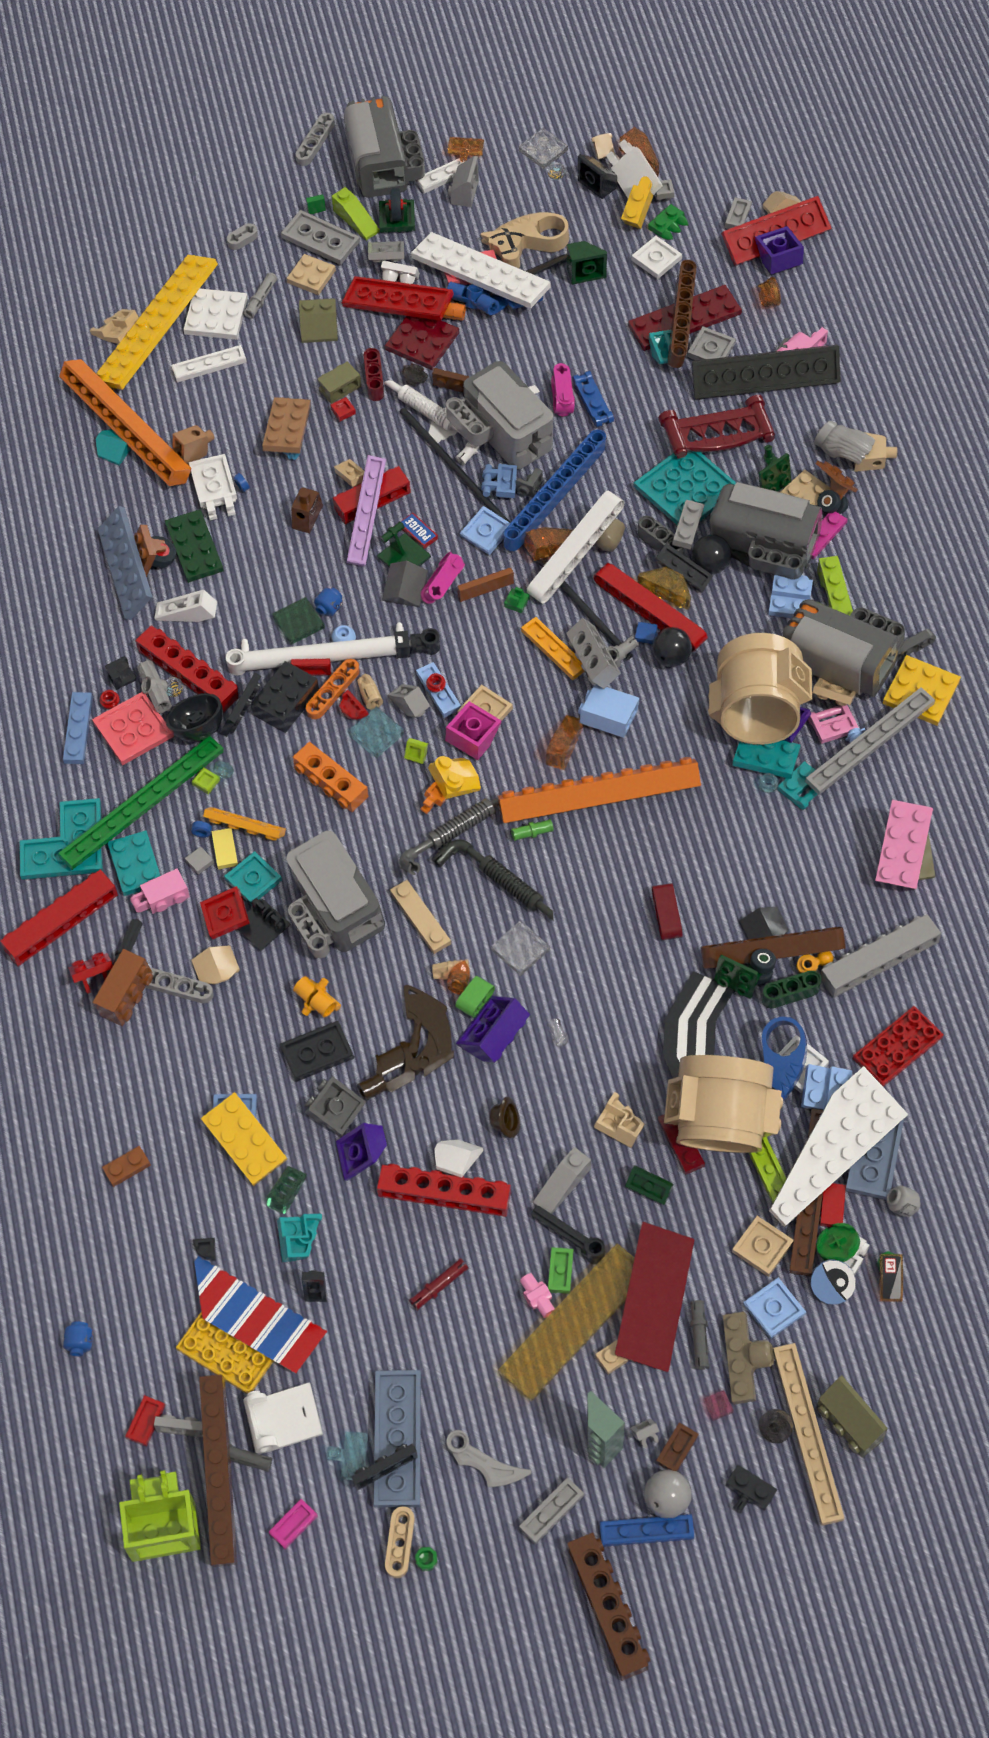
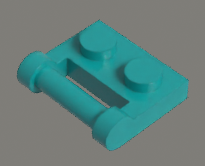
M804 761L793 771L792 778H786L778 785L777 790L800 809H806L809 806V802L818 794L811 789L804 797H799V795L809 787L805 780L815 769Z

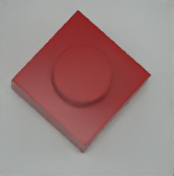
M347 397L330 405L331 410L339 421L356 414V409Z

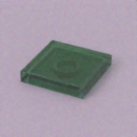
M306 597L272 613L273 619L291 645L325 628L324 623Z

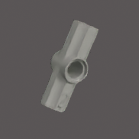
M146 660L141 662L137 669L142 679V692L149 694L156 712L163 713L169 711L172 705L166 693V680L160 679L152 661Z

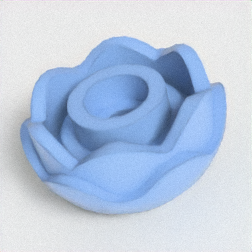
M347 625L336 627L331 636L333 642L356 640L354 630Z

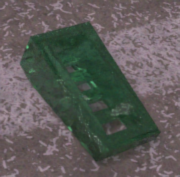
M287 1166L266 1196V1205L285 1214L307 1178V1174ZM288 1176L297 1179V1181L289 1179Z

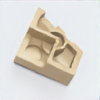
M121 309L112 317L104 320V326L99 329L93 327L90 329V332L100 339L119 344L139 317L135 310Z
M614 1092L596 1121L594 1128L632 1148L645 1124L639 1117L633 1114V1110L629 1106H623L618 1100L619 1094Z

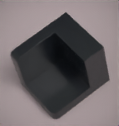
M126 656L105 665L107 676L116 690L136 681V676L129 667Z

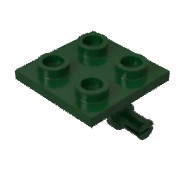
M766 445L764 447L765 454L763 455L766 467L758 472L760 488L778 492L791 482L789 454L785 453L780 458H777L772 452V446Z
M401 521L395 526L389 527L387 532L380 536V540L384 544L389 540L390 545L377 555V558L389 568L391 563L409 561L420 567L431 558V555L405 533L398 538L397 533L405 528Z

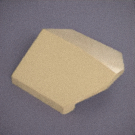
M775 191L763 203V208L770 214L801 201L796 196Z
M231 946L209 947L191 960L199 981L208 984H219L227 981L240 971Z

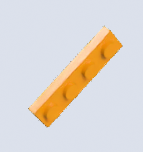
M537 617L521 627V632L572 680L585 672L581 667L582 662L575 656V653Z
M214 807L204 810L203 817L209 818V822L215 824L223 822L232 829L244 828L247 829V833L253 835L261 833L270 840H277V838L285 836L286 828Z

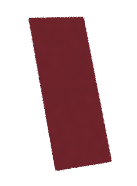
M642 1222L615 1355L669 1372L695 1241L693 1238Z

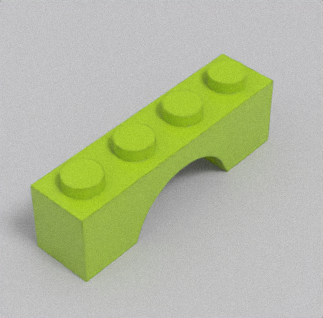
M838 556L819 558L817 574L821 587H824L826 590L829 607L850 616L853 609Z

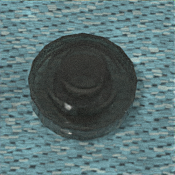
M417 364L404 365L401 371L406 379V383L412 386L426 383L428 378L424 368Z
M770 1409L759 1420L760 1433L771 1443H782L792 1434V1419L783 1410Z

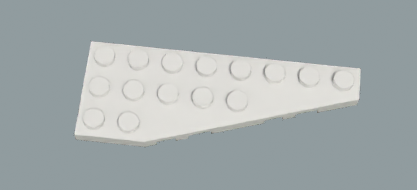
M864 1066L831 1095L783 1187L773 1202L769 1211L783 1227L908 1115Z

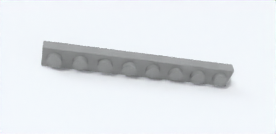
M922 687L806 777L805 782L820 795L934 705L935 699Z

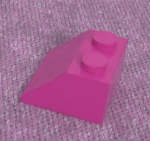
M469 701L446 726L445 741L478 760L490 747L502 720Z

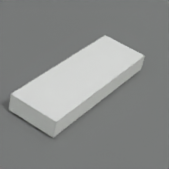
M458 158L427 172L422 179L415 180V183L423 193L452 181L453 173H456L458 165L462 164L463 160Z

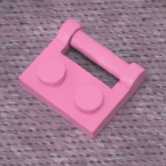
M839 705L817 713L811 712L808 718L821 744L847 736L850 730L859 728L848 705ZM840 713L842 714V715H840V716H837V717H834V718H831V719H828V720L819 722V720H821V719L828 718V717H831V716H834V715H837V714H840Z

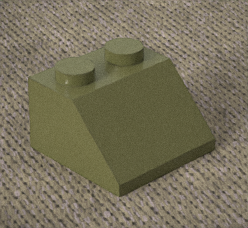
M335 298L299 300L302 343L338 341Z

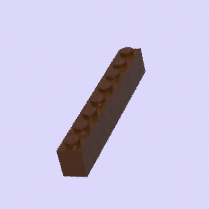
M222 1374L199 1377L211 1565L213 1567L237 1565L225 1378Z

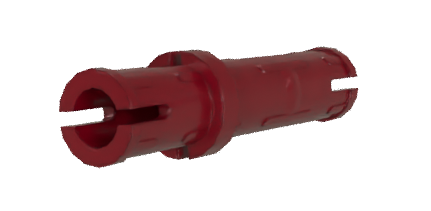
M459 1258L458 1261L431 1283L423 1285V1289L409 1299L411 1305L416 1303L414 1309L418 1311L429 1300L437 1298V1294L469 1269L467 1264L465 1263L460 1267L464 1261Z

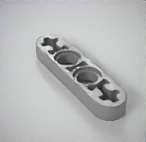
M323 113L319 116L296 151V161L299 165L307 166L312 162L334 128V116L331 113ZM318 131L323 132L322 135H316L315 133ZM310 143L316 144L314 147L307 146Z
M150 968L153 972V979L145 988L199 1003H208L213 999L212 986L206 982ZM162 979H170L171 982L168 986L162 987L159 985ZM182 984L190 985L189 990L186 992L179 991V987ZM204 989L207 990L208 994L200 995V992H203Z

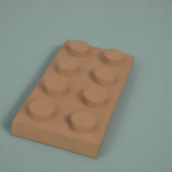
M274 397L262 445L263 451L300 453L311 408V400Z

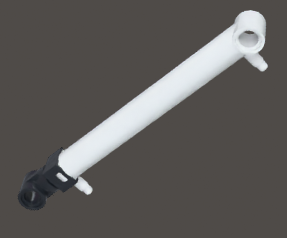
M398 622L396 624V632H394L395 636L255 651H249L248 640L242 639L241 650L232 649L228 651L226 662L228 671L232 675L239 676L249 670L277 668L284 661L291 664V659L330 658V661L334 662L397 655V659L411 657L410 648H412V653L423 651L425 654L434 655L440 650V634L436 629L427 628L420 634H410L411 640H409L408 630L404 631L402 623Z

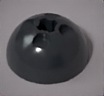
M209 693L190 696L177 703L166 716V725L176 737L184 741L198 742L212 736L221 724L223 717L221 701L216 695Z

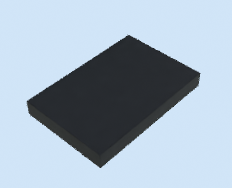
M339 1021L280 1044L295 1082L355 1059Z

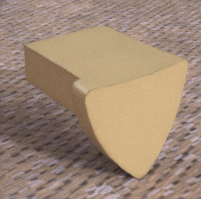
M611 133L591 138L597 160L607 158L606 156L611 151L615 155Z

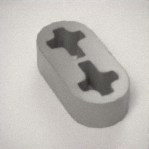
M248 223L228 234V247L232 250H238L257 239L256 225Z

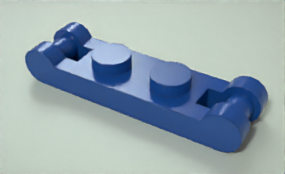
M587 371L583 375L579 376L577 374L572 376L573 384L595 427H600L606 422L608 424L614 422L613 414L607 407L593 380L591 372Z

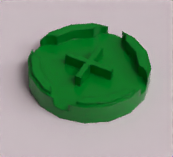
M836 1223L832 1225L833 1227L826 1228L818 1236L816 1247L824 1261L835 1259L845 1262L856 1254L861 1241L858 1232L852 1225Z

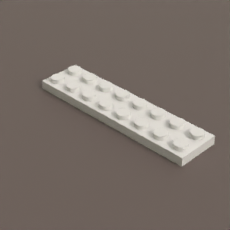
M433 232L411 252L412 259L530 309L551 288L550 281Z

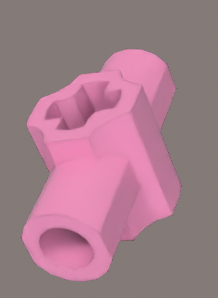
M532 1273L522 1277L520 1283L526 1290L523 1292V1295L528 1305L533 1310L538 1308L543 1318L552 1315L556 1309L550 1302L552 1295L546 1284L542 1281L538 1283Z

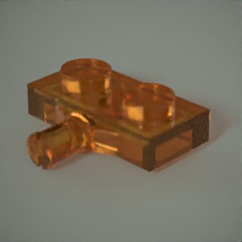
M450 137L448 154L461 155V162H463V159L464 162L467 161L468 155H483L484 139Z

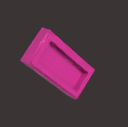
M300 1499L268 1533L286 1549L318 1517V1514Z

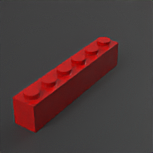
M101 869L96 873L90 874L85 881L72 887L67 894L58 897L54 903L47 908L41 909L30 920L24 921L13 932L7 933L0 940L4 951L17 966H20L118 896L115 885Z

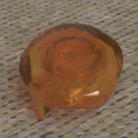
M770 277L765 282L758 284V287L761 288L759 298L763 307L779 306L781 304L780 288L775 277Z

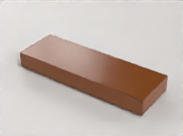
M507 568L458 585V598L460 602L514 584L512 568Z

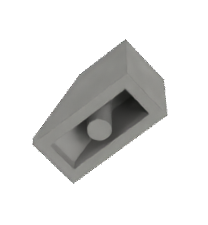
M401 684L388 694V697L407 716L420 717L430 707L418 686Z

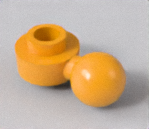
M830 951L818 953L816 958L809 954L803 955L798 959L796 969L799 974L807 971H816L818 965L825 966L833 962V954ZM804 962H810L811 967L806 968L804 966Z

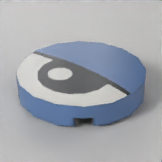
M829 1259L815 1267L811 1276V1287L820 1301L827 1304H840L852 1296L855 1289V1276L853 1270L846 1263Z

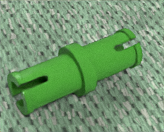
M551 819L537 823L529 822L528 825L512 828L511 834L513 840L517 841L527 837L536 838L537 835L553 832L554 829Z

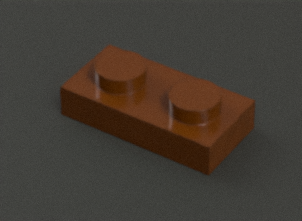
M434 368L432 372L434 386L464 393V381L469 376Z
M679 1422L657 1458L656 1463L667 1470L678 1472L699 1434Z

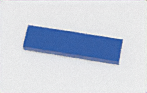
M692 1514L679 1515L668 1519L652 1517L600 1522L603 1547L693 1540L695 1538Z

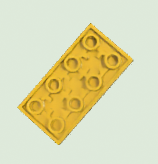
M200 1312L176 1346L177 1351L215 1375L222 1374L226 1382L245 1394L254 1391L274 1362V1360L204 1320L202 1312Z

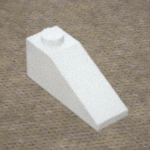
M205 590L175 597L157 603L154 619L156 621L201 622L215 618L217 601Z

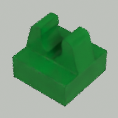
M512 588L504 602V607L522 613L530 599V595L524 593V590L521 588Z

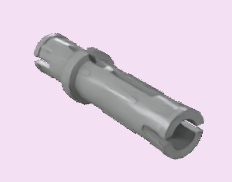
M267 273L255 295L251 296L250 303L244 310L246 317L254 318L258 309L262 308L266 296L277 281L275 274Z

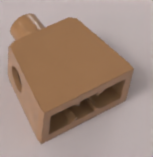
M196 425L173 433V450L189 465V462L200 460L207 455L208 443L214 440V434L211 430L204 432Z

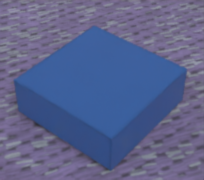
M638 622L635 640L641 643L652 644L657 632V624Z

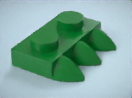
M670 204L648 224V230L663 239L673 240L671 232L680 233L679 225L688 226L689 224L684 216V212Z

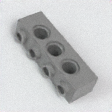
M582 617L566 633L570 639L569 644L575 649V656L582 662L581 667L588 673V680L594 686L598 685L605 689L621 673L596 627Z

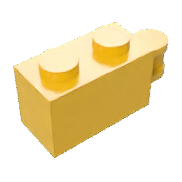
M644 176L640 179L638 186L633 185L621 217L624 224L639 229L642 228L653 198L651 193L652 182L649 177Z

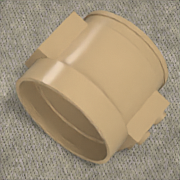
M751 633L737 637L728 642L719 652L717 659V681L709 684L708 713L712 719H715L722 726L727 734L741 742L759 745L784 740L791 736L799 726L800 705L812 700V669L803 661V655L797 645L785 637L770 633Z
M690 1055L681 1057L678 1077L668 1080L664 1123L678 1125L679 1132L676 1142L684 1146L710 1151L732 1153L761 1152L762 1138L778 1134L781 1128L779 1116L780 1109L783 1106V1098L781 1097L782 1091L772 1089L773 1066L760 1061L730 1056Z

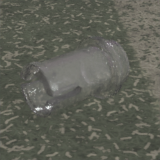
M560 1019L550 1020L547 1025L553 1036V1044H556L557 1047L566 1045L568 1043V1035L564 1032Z

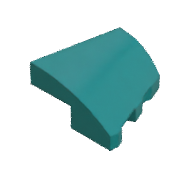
M303 1214L301 1217H280L277 1219L282 1262L297 1261L309 1257L312 1249L311 1244L316 1237V1230L319 1222L322 1220V1214Z

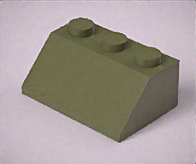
M841 1375L819 1398L817 1409L822 1417L828 1418L834 1424L833 1429L839 1436L846 1438L852 1452L859 1454L863 1458L883 1442L888 1428Z

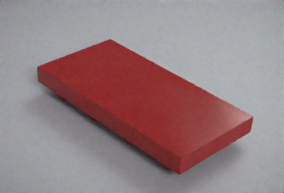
M913 1006L855 1053L852 1059L861 1068L864 1066L884 1087L940 1041L944 1034Z

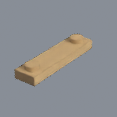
M408 880L390 889V894L433 954L451 945L450 938Z

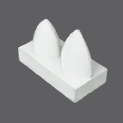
M382 261L383 280L395 282L397 277L400 276L401 283L413 284L414 280L419 278L420 273L417 267Z

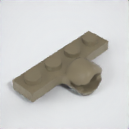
M745 1312L723 1315L732 1403L735 1405L756 1401L753 1374L756 1369L771 1367L774 1364L773 1347L767 1339L753 1342L749 1340L747 1314Z

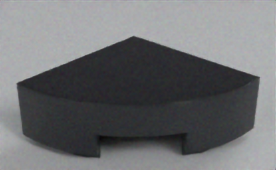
M215 1238L193 1239L195 1250L202 1258L216 1261Z

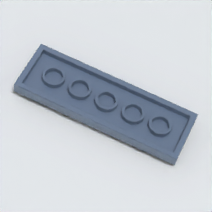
M118 506L98 528V532L124 618L132 620L150 601L152 594L125 507Z
M421 1370L375 1371L374 1462L381 1456L386 1455L388 1457L394 1454L398 1447L404 1444L408 1446L412 1443L417 1450L418 1458L374 1481V1508L420 1507Z

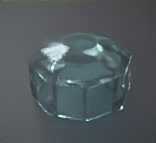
M218 761L215 763L213 771L217 776L227 779L232 777L234 769L229 763Z

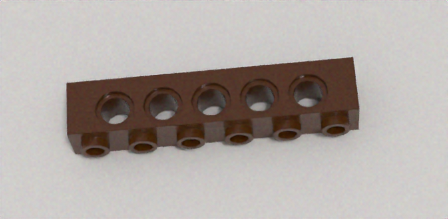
M592 1532L568 1542V1552L621 1681L647 1671L648 1663L651 1662L646 1648H641L638 1641L641 1639L639 1630L636 1625L632 1627L629 1620L632 1617L631 1611L627 1603H622L620 1596L623 1593L618 1581L614 1582L611 1573L614 1572L609 1559L604 1560L602 1555L604 1547L601 1539H596ZM592 1556L598 1562L594 1566H589L585 1563V1559ZM602 1578L607 1582V1585L603 1588H598L594 1585V1581ZM611 1600L616 1604V1607L613 1610H607L603 1607V1603ZM620 1622L625 1626V1630L619 1633L615 1632L612 1625ZM624 1645H631L635 1651L631 1655H626L622 1652L621 1648Z

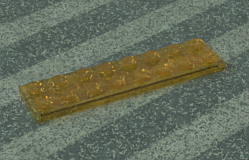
M617 1243L498 1369V1373L532 1402L626 1301L634 1257Z

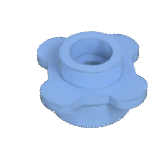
M854 728L850 730L845 740L851 743L864 733L866 729Z

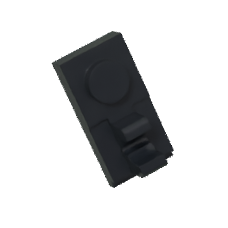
M316 1270L302 1272L301 1281L305 1302H327L325 1273Z

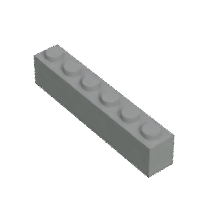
M928 914L923 917H915L909 924L905 926L900 925L895 928L892 933L879 936L875 942L869 945H862L856 952L843 955L835 963L830 962L826 964L821 970V981L832 997L835 998L939 943L941 932Z

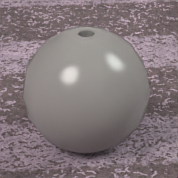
M669 1469L655 1473L649 1478L644 1488L646 1505L652 1513L662 1518H675L686 1511L691 1502V1487L688 1480L681 1473Z

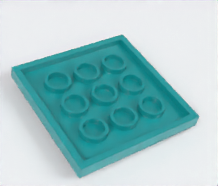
M687 451V455L683 458H677L674 453L636 480L633 487L678 526L686 500L704 504L701 521L712 513L722 487L727 484L735 485L736 482L701 452Z

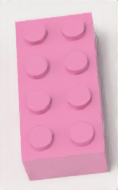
M892 800L875 881L917 889L933 811L932 807Z

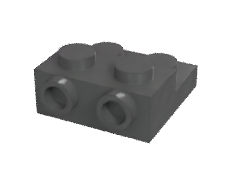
M332 1076L328 1081L323 1079L317 1089L320 1092L316 1097L312 1095L304 1105L307 1107L304 1113L320 1125L324 1124L341 1137L366 1101Z

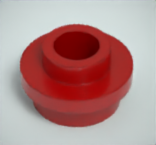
M434 673L427 678L426 686L431 692H440L445 688L446 681L442 675Z
M106 690L100 696V704L106 709H112L119 704V695L113 690Z

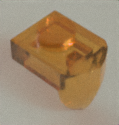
M465 960L457 963L451 969L447 978L448 990L455 994H462L470 983V970Z

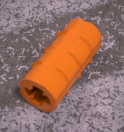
M450 302L443 318L463 321L466 305Z

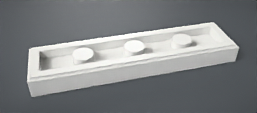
M239 345L173 364L171 367L178 383L240 365L247 361L243 349Z

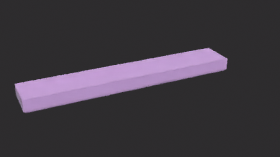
M367 456L346 563L363 567L366 565L386 463L384 458Z

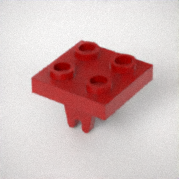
M96 953L91 956L92 959L83 961V959L73 962L71 967H68L74 983L82 980L87 994L91 993L86 979L102 973L104 980H106V971L112 969L113 964L108 953Z

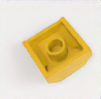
M440 756L435 762L429 764L428 769L445 799L480 791L479 776L470 760L465 758L450 759L446 756Z

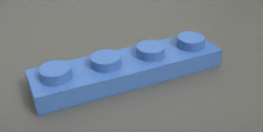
M72 692L63 756L64 764H84L93 699L92 693Z

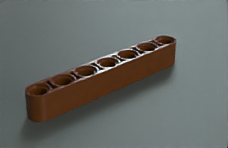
M683 260L677 275L668 351V364L673 368L683 366L688 349L697 269L695 262L692 260Z
M830 927L712 944L700 948L703 968H716L720 955L744 964L750 963L751 955L757 949H768L775 955L776 959L841 950L846 948L843 927Z

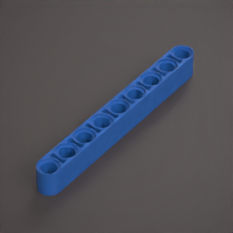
M596 429L590 432L504 531V547L506 550H518L605 450L606 434L604 431Z

